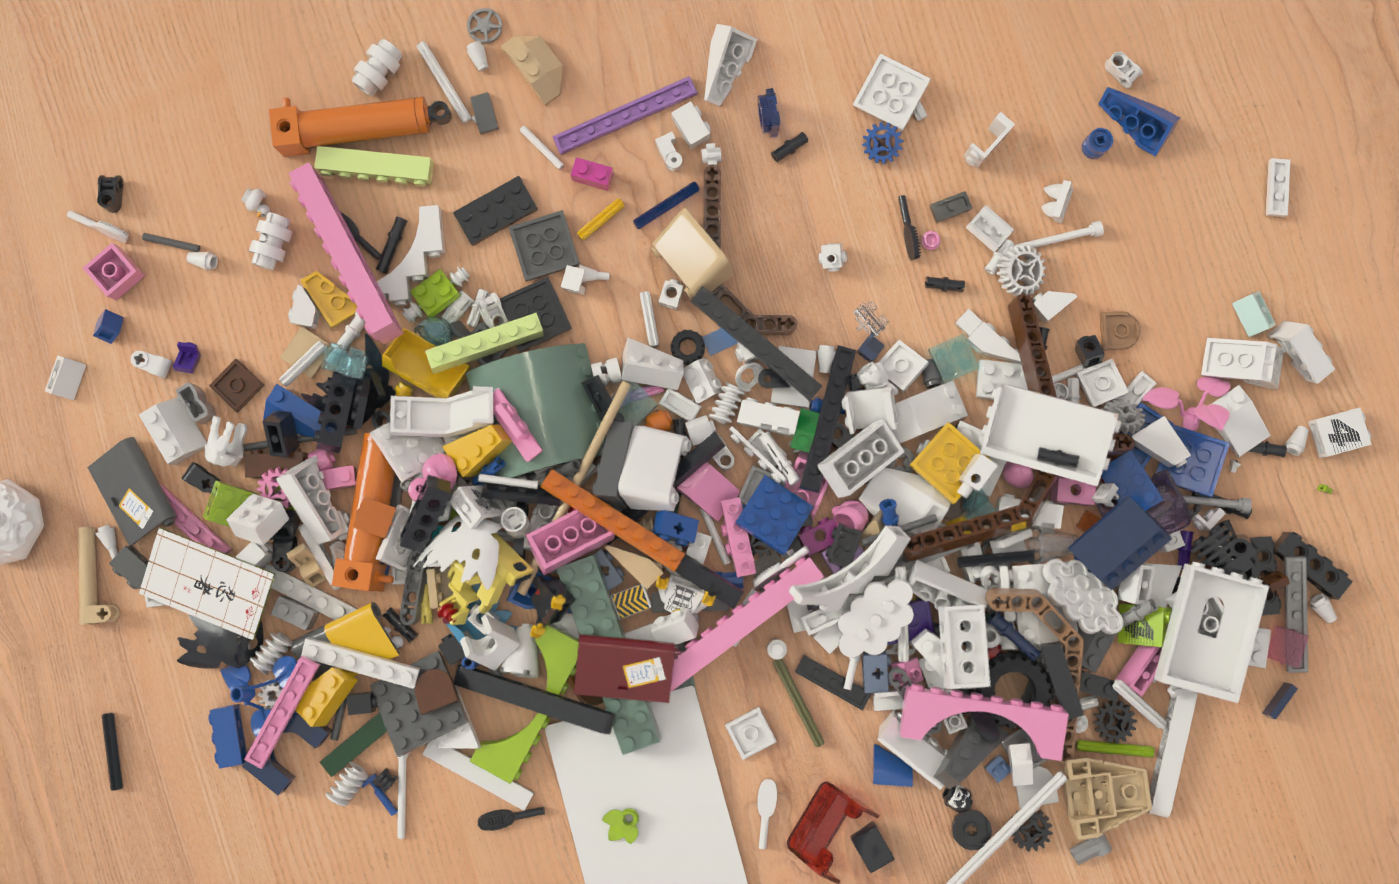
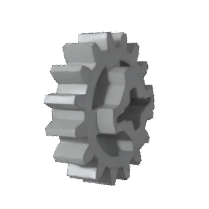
M1113 399L1112 402L1108 401L1103 408L1105 411L1119 414L1117 420L1121 421L1118 433L1123 431L1124 435H1126L1127 432L1134 434L1135 431L1139 432L1145 422V414H1142L1143 409H1137V404L1132 405L1130 400L1124 402L1123 399H1120L1117 402Z

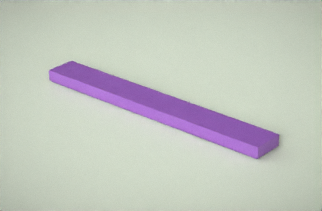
M690 76L559 133L553 136L554 142L560 155L565 154L696 96L697 91Z

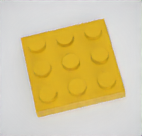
M947 422L909 466L948 501L955 504L961 497L957 493L963 484L959 481V478L974 455L980 454L981 450ZM974 474L971 476L972 482L976 480V476Z

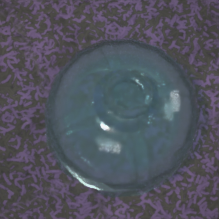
M427 317L414 328L415 334L418 332L420 337L435 346H440L453 340V332L449 327L450 323L444 318Z

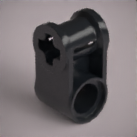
M100 175L98 177L97 203L110 213L118 212L122 206L124 183L120 175L115 177ZM112 199V202L107 205V202Z
M195 462L190 464L182 476V479L188 484L210 494L215 481L221 482L219 478Z
M296 536L287 540L273 539V567L277 571L291 572L296 565L288 559L286 553L297 547ZM287 561V565H282V562Z

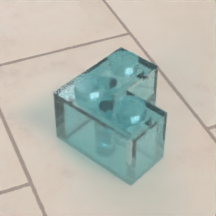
M331 343V346L326 345L321 364L322 369L342 373L344 376L363 379L368 357L362 349L351 347L350 350L342 348L343 345Z

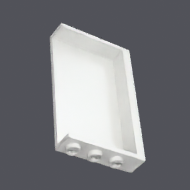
M1000 383L998 388L994 387L991 399H994L993 407L989 406L986 417L989 418L988 425H984L981 436L985 437L980 454L1098 486L1102 470H1107L1110 459L1106 458L1108 451H1113L1116 441L1112 439L1113 433H1118L1121 424V421L1117 420L1119 414ZM1042 447L1055 451L1059 449L1064 453L1079 455L1077 468L1062 464L1058 466L1050 461L1038 460L1039 448Z

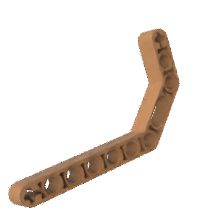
M989 589L985 594V600L993 610L1034 612L1060 640L1066 660L1068 657L1074 656L1067 663L1079 697L1084 642L1078 632L1036 589ZM1020 597L1017 603H1012L1013 598ZM1039 597V601L1032 604V600ZM1049 611L1055 612L1063 621L1062 627L1054 629L1045 620V614ZM1071 637H1076L1073 642L1068 643ZM1055 695V704L1059 705L1057 697ZM1077 717L1067 721V733L1065 734L1062 759L1058 761L1062 764H1065L1066 760L1073 759Z

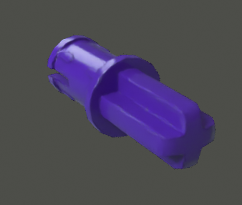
M1191 531L1180 532L1185 546L1177 548L1179 550L1177 565L1182 566L1181 569L1184 568V564H1189L1194 534Z

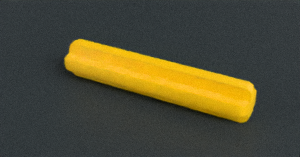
M617 198L577 232L579 238L584 241L624 208L625 205L622 200Z

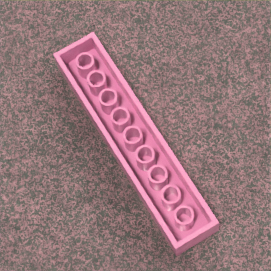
M309 162L290 172L289 175L292 180L289 182L294 191H297L300 195L298 200L303 207H306L308 211L306 215L310 222L316 226L314 230L320 239L322 238L324 242L322 246L326 253L331 255L332 260L330 261L333 267L341 274L339 279L344 286H347L349 290L347 294L350 300L357 305L356 312L366 322L364 327L368 334L372 335L375 341L379 340L383 345L404 334L321 175Z
M805 556L795 562L796 567L790 570L787 568L779 575L780 579L778 581L771 580L763 587L765 591L761 594L758 591L748 598L749 603L745 606L741 603L732 610L733 615L728 617L726 614L716 622L717 627L713 629L710 626L700 634L702 636L701 639L697 640L694 638L684 646L686 648L685 651L678 650V659L673 661L670 692L793 601L794 597L789 593L792 585H804L822 579L824 575L810 557L807 559Z

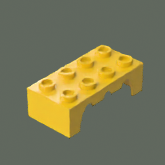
M404 327L402 329L404 334L396 337L383 353L382 366L436 398L453 397L467 379L466 372L469 371L470 366L465 363L433 374L425 350L437 346Z

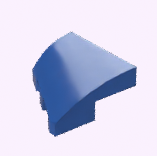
M874 744L873 784L913 787L912 767L896 755Z

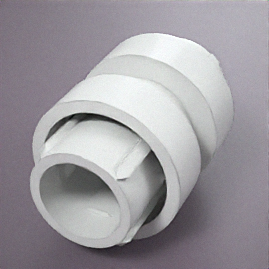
M385 39L380 40L377 45L372 44L366 51V55L369 57L367 62L365 63L360 60L353 69L356 74L352 78V83L369 96H373L377 90L382 91L388 83L385 78L387 73L394 75L401 66L398 61L401 59L402 53Z
M268 212L265 221H258L255 231L260 233L258 241L252 240L249 252L254 253L251 261L252 264L274 271L276 262L283 263L286 251L282 250L281 247L283 242H290L293 234L291 230H288L290 219Z

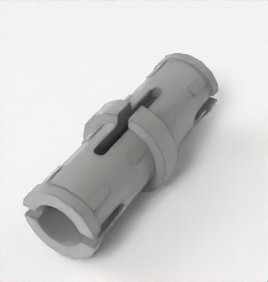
M1149 599L1141 605H1134L1131 607V610L1121 614L1123 627L1134 621H1141L1148 614L1157 611L1156 602Z

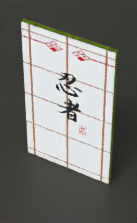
M159 528L139 594L254 640L276 573L166 529Z

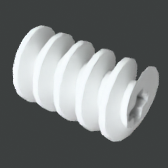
M726 382L727 386H722L721 388L724 393L718 394L721 400L715 401L718 407H712V411L715 414H709L708 416L726 425V422L732 423L729 415H736L732 408L738 409L739 407L735 402H742L738 395H745L743 390Z
M271 632L270 635L273 640L265 639L268 646L260 645L263 652L256 651L255 654L258 658H250L253 665L264 674L269 675L268 671H272L273 665L278 658L284 657L283 652H288V646H292V640L282 632L277 634Z
M349 761L352 768H344L347 775L343 773L339 775L342 781L335 780L338 787H330L333 794L329 792L325 794L329 800L341 806H348L349 800L353 799L354 793L358 792V787H361L363 781L368 778L366 771L359 764Z

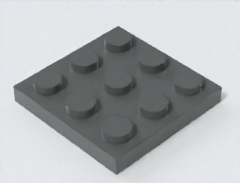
M563 210L509 227L526 282L566 270L567 265L572 267L579 266V259Z

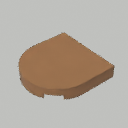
M1124 311L1100 313L1103 351L1124 350L1133 346L1139 339L1141 333L1140 324L1130 313Z

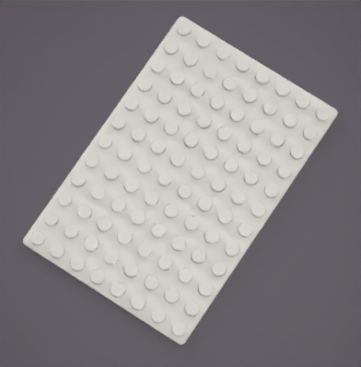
M694 686L671 691L669 703L649 701L662 738L659 743L622 755L613 727L611 734L607 735L565 721L547 725L545 733L585 884H748ZM626 808H632L636 810L639 815L637 824L638 836L632 844H629L625 838L609 841L608 832L610 825L602 821L603 816L613 809L623 811ZM627 815L626 820L632 821V815Z

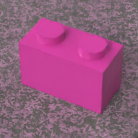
M578 157L575 158L571 171L572 181L609 191L614 175L612 167Z

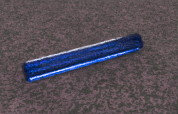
M693 181L635 218L633 223L636 228H642L700 190L698 184Z

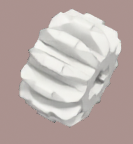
M278 681L260 687L263 692L258 693V696L263 697V700H260L259 704L266 703L264 706L265 710L270 707L272 709L278 699H274L275 695L273 692L276 691V696L279 697L283 690Z

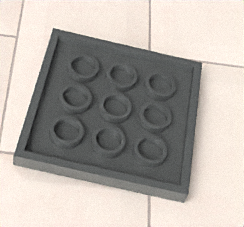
M436 651L410 664L411 666L421 668L419 677L431 669H439L450 675L441 651ZM379 680L370 685L373 696H376L378 709L397 757H401L469 722L460 698L456 703L421 715L415 696V688L384 680Z

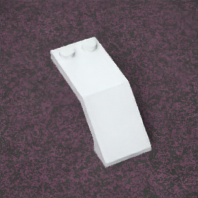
M954 381L896 403L899 424L891 432L900 444L942 427L947 422L951 423L968 416Z
M473 386L472 391L449 398L391 396L390 435L452 437L493 425V387Z

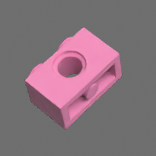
M1059 476L1051 491V501L1055 503L1092 506L1095 505L1091 498L1096 492V486ZM1072 485L1076 488L1075 495L1071 493Z

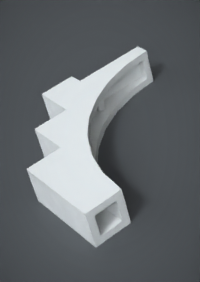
M439 205L419 207L417 234L410 251L391 273L377 281L386 300L389 297V301L395 304V306H406L408 302H412L410 280L412 282H422L424 278L429 277L427 256L437 258L441 256L440 254H446L442 209Z
M885 526L871 546L847 567L817 582L792 585L789 593L794 597L795 602L800 605H819L825 612H839L849 594H864L866 586L870 584L874 576H888L910 541V537L900 527Z

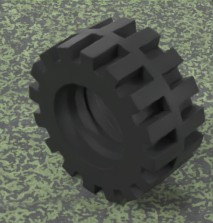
M690 329L683 330L673 337L671 342L672 355L683 360V364L690 365L701 359L704 355L705 343L698 332ZM684 340H692L696 344V350L693 354L685 355L680 351V344Z

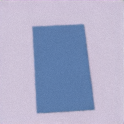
M722 328L702 337L710 356L738 343Z

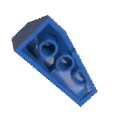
M1110 87L1106 88L1099 102L1102 109L1122 126L1123 131L1136 141L1135 144L1139 148L1154 156H1157L1180 120V117L1161 107Z
M276 384L266 399L263 420L274 411L292 412L296 433L314 438L316 430L320 431L321 424H318V419L322 411ZM333 427L326 428L328 432H335Z

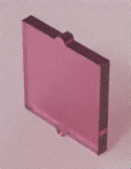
M1275 625L1267 658L1279 661L1282 665L1285 663L1299 668L1309 636L1296 632L1294 629Z

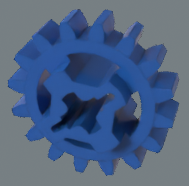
M880 122L879 127L873 124V130H866L869 135L863 136L867 140L866 143L862 144V146L867 147L864 153H870L868 158L870 160L875 157V163H879L880 159H882L883 164H886L887 159L893 162L892 156L899 157L900 155L897 151L903 150L899 146L900 143L904 142V140L899 139L902 132L896 133L898 127L894 126L891 128V123H887L884 126V123ZM880 130H887L884 135L877 133ZM893 137L895 138V147L892 146ZM872 139L874 140V147H873V148L871 147V140H872ZM879 139H886L885 143L888 147H880L881 142H879ZM882 151H887L889 153L885 156L878 155Z

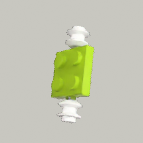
M457 266L458 271L456 273L450 272L451 279H448L441 269L437 270L410 291L418 303L416 305L410 302L411 307L408 309L403 307L405 312L402 314L409 322L413 321L416 323L415 318L417 316L422 318L421 310H424L427 316L432 319L461 297L454 286L456 284L459 287H463L462 282L464 280L469 282L467 278L470 275L463 267L459 269Z

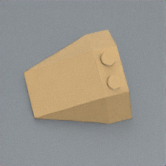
M1087 757L1065 761L1063 774L1067 777V781L1064 783L1067 813L1077 840L1100 837L1104 832L1112 828L1115 829L1120 824L1128 820L1131 821L1152 810L1146 769Z

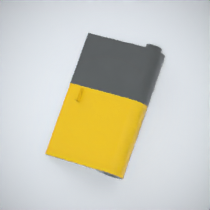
M371 602L293 640L291 646L292 653L298 659L301 657L305 638L307 637L389 660L400 654L380 622L382 613L375 602ZM316 662L320 666L312 681H315L329 669L338 667ZM350 671L354 676H356V675L359 674V673Z

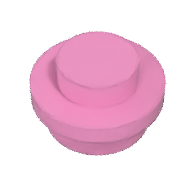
M934 231L926 232L921 238L922 246L927 250H934L940 245V236Z

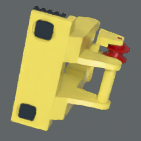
M497 533L491 534L498 541L499 552L495 577L489 590L485 589L478 572L469 581L465 580L461 583L466 565L465 560L459 563L456 559L450 564L451 568L447 577L451 580V583L448 584V587L454 594L439 604L440 607L437 613L438 618H443L444 624H465L470 611L467 608L468 604L479 600V598L482 600L479 611L482 614L487 613L493 604L498 603L506 582L513 586L514 583L517 584L531 578L533 569ZM478 548L474 549L472 553V558L477 560L480 556V549ZM482 583L477 593L471 588V585Z

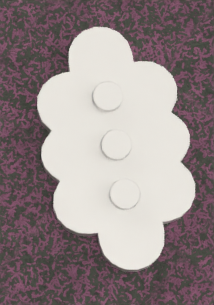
M1052 559L1044 564V578L1051 584L1048 588L1049 600L1055 606L1062 607L1067 619L1077 621L1081 630L1088 634H1094L1102 630L1104 633L1112 635L1122 630L1123 618L1116 610L1118 605L1116 593L1114 590L1104 586L1092 572L1089 573L1087 567L1081 561L1072 560L1065 564L1059 559Z
M896 579L888 585L877 581L871 582L866 586L864 595L856 596L852 599L850 610L844 611L838 620L839 629L843 633L839 639V648L843 655L857 657L863 651L871 655H878L886 649L887 642L899 638L901 627L907 626L913 619V610L909 604L913 596V590L908 581Z

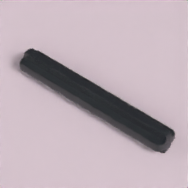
M1026 550L962 556L957 558L958 567L962 568L1033 561L1034 552Z
M113 713L102 714L101 718L111 791L123 788Z

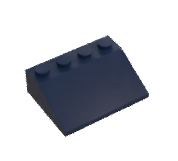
M1128 495L1073 542L1068 549L1103 584L1113 590L1173 538L1154 517Z

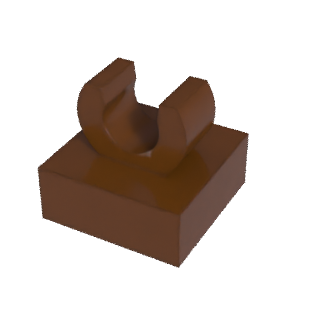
M1279 571L1260 577L1262 585L1269 586V590L1272 593L1276 592V596L1285 594L1283 587L1290 584L1289 578Z

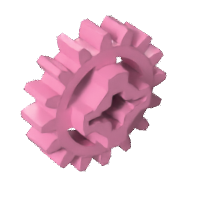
M277 467L275 471L271 468L268 470V473L261 475L263 479L258 480L257 483L261 486L257 488V491L262 492L260 496L281 502L282 505L288 508L290 501L282 488L275 493L276 488L280 486L276 476H281L288 471V468H285L283 471H281L280 467Z

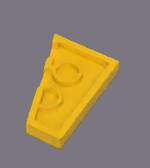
M318 271L300 280L331 329L355 316L356 308H358L355 302L353 303L346 293L337 288L335 284Z

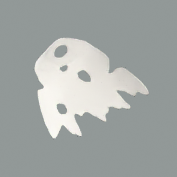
M458 515L441 529L439 535L430 542L414 566L419 561H422L430 551L432 552L423 568L438 560V564L441 565V572H443L456 559L459 563L465 560L466 565L461 583L465 580L469 581L475 572H478L485 589L489 590L495 577L499 552L498 541L491 534L498 532L503 526L502 524L483 519L476 529H470L460 515ZM457 522H461V526L459 527V529L455 532H451L453 526ZM478 548L480 549V556L475 560L472 558V553L474 549Z

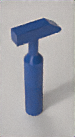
M374 773L363 782L361 788L370 783L374 788L375 795L389 814L393 816L398 811L382 789L373 783V780L378 777Z

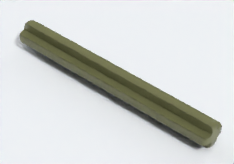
M775 659L773 664L815 747L822 746L825 741L783 659Z

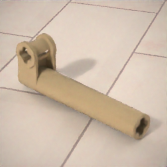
M95 527L78 528L79 625L116 621L120 616L118 606L113 604L98 605Z

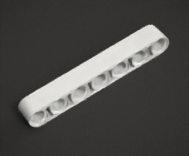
M1198 692L1170 698L1166 715L1167 724L1163 729L1150 786L1152 810L1147 812L1149 814L1168 818L1171 814Z

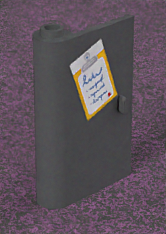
M135 437L123 439L87 467L129 546H133L156 527L163 525L168 527L176 522L177 515Z

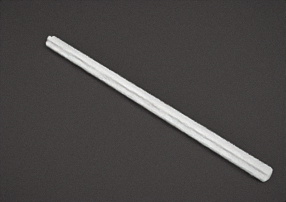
M1059 771L946 884H963L1067 781V777Z

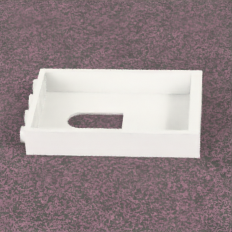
M1201 563L1184 564L1154 679L1162 683L1238 703L1269 586L1262 585V580L1251 577L1249 581L1244 580L1241 574L1233 572L1230 575L1223 574V569L1212 567L1211 570L1205 569V565ZM1212 597L1221 599L1224 605L1216 638L1198 634L1205 604Z

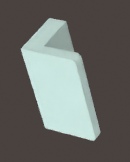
M1260 291L1233 303V307L1248 337L1276 325Z

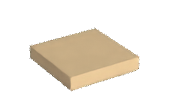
M301 326L280 358L293 366L313 345L321 341L326 346V350L303 371L304 374L314 379L333 346Z

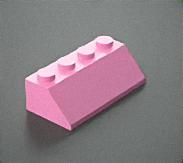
M577 510L526 535L533 555L544 575L614 540L615 536L614 533Z

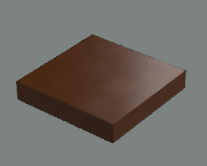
M235 358L209 386L232 409L239 412L259 392L264 384Z

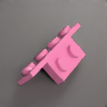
M500 388L496 389L493 392V415L524 459L530 462L543 449Z
M734 498L721 501L725 519L723 525H721V532L723 537L726 536L727 544H725L726 554L730 555L731 559L733 558L737 577L755 574L756 569L748 532L734 524L743 510L741 499Z

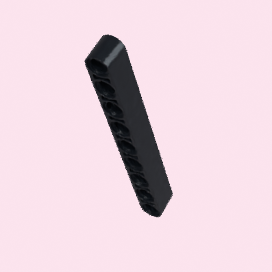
M462 664L457 666L453 681L456 686L598 733L611 734L615 713L481 669H466Z

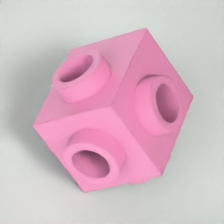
M911 657L907 662H900L898 660L891 663L892 668L900 667L905 670L914 684L923 680L918 657ZM894 673V679H898L901 686L905 684L901 678L902 673Z

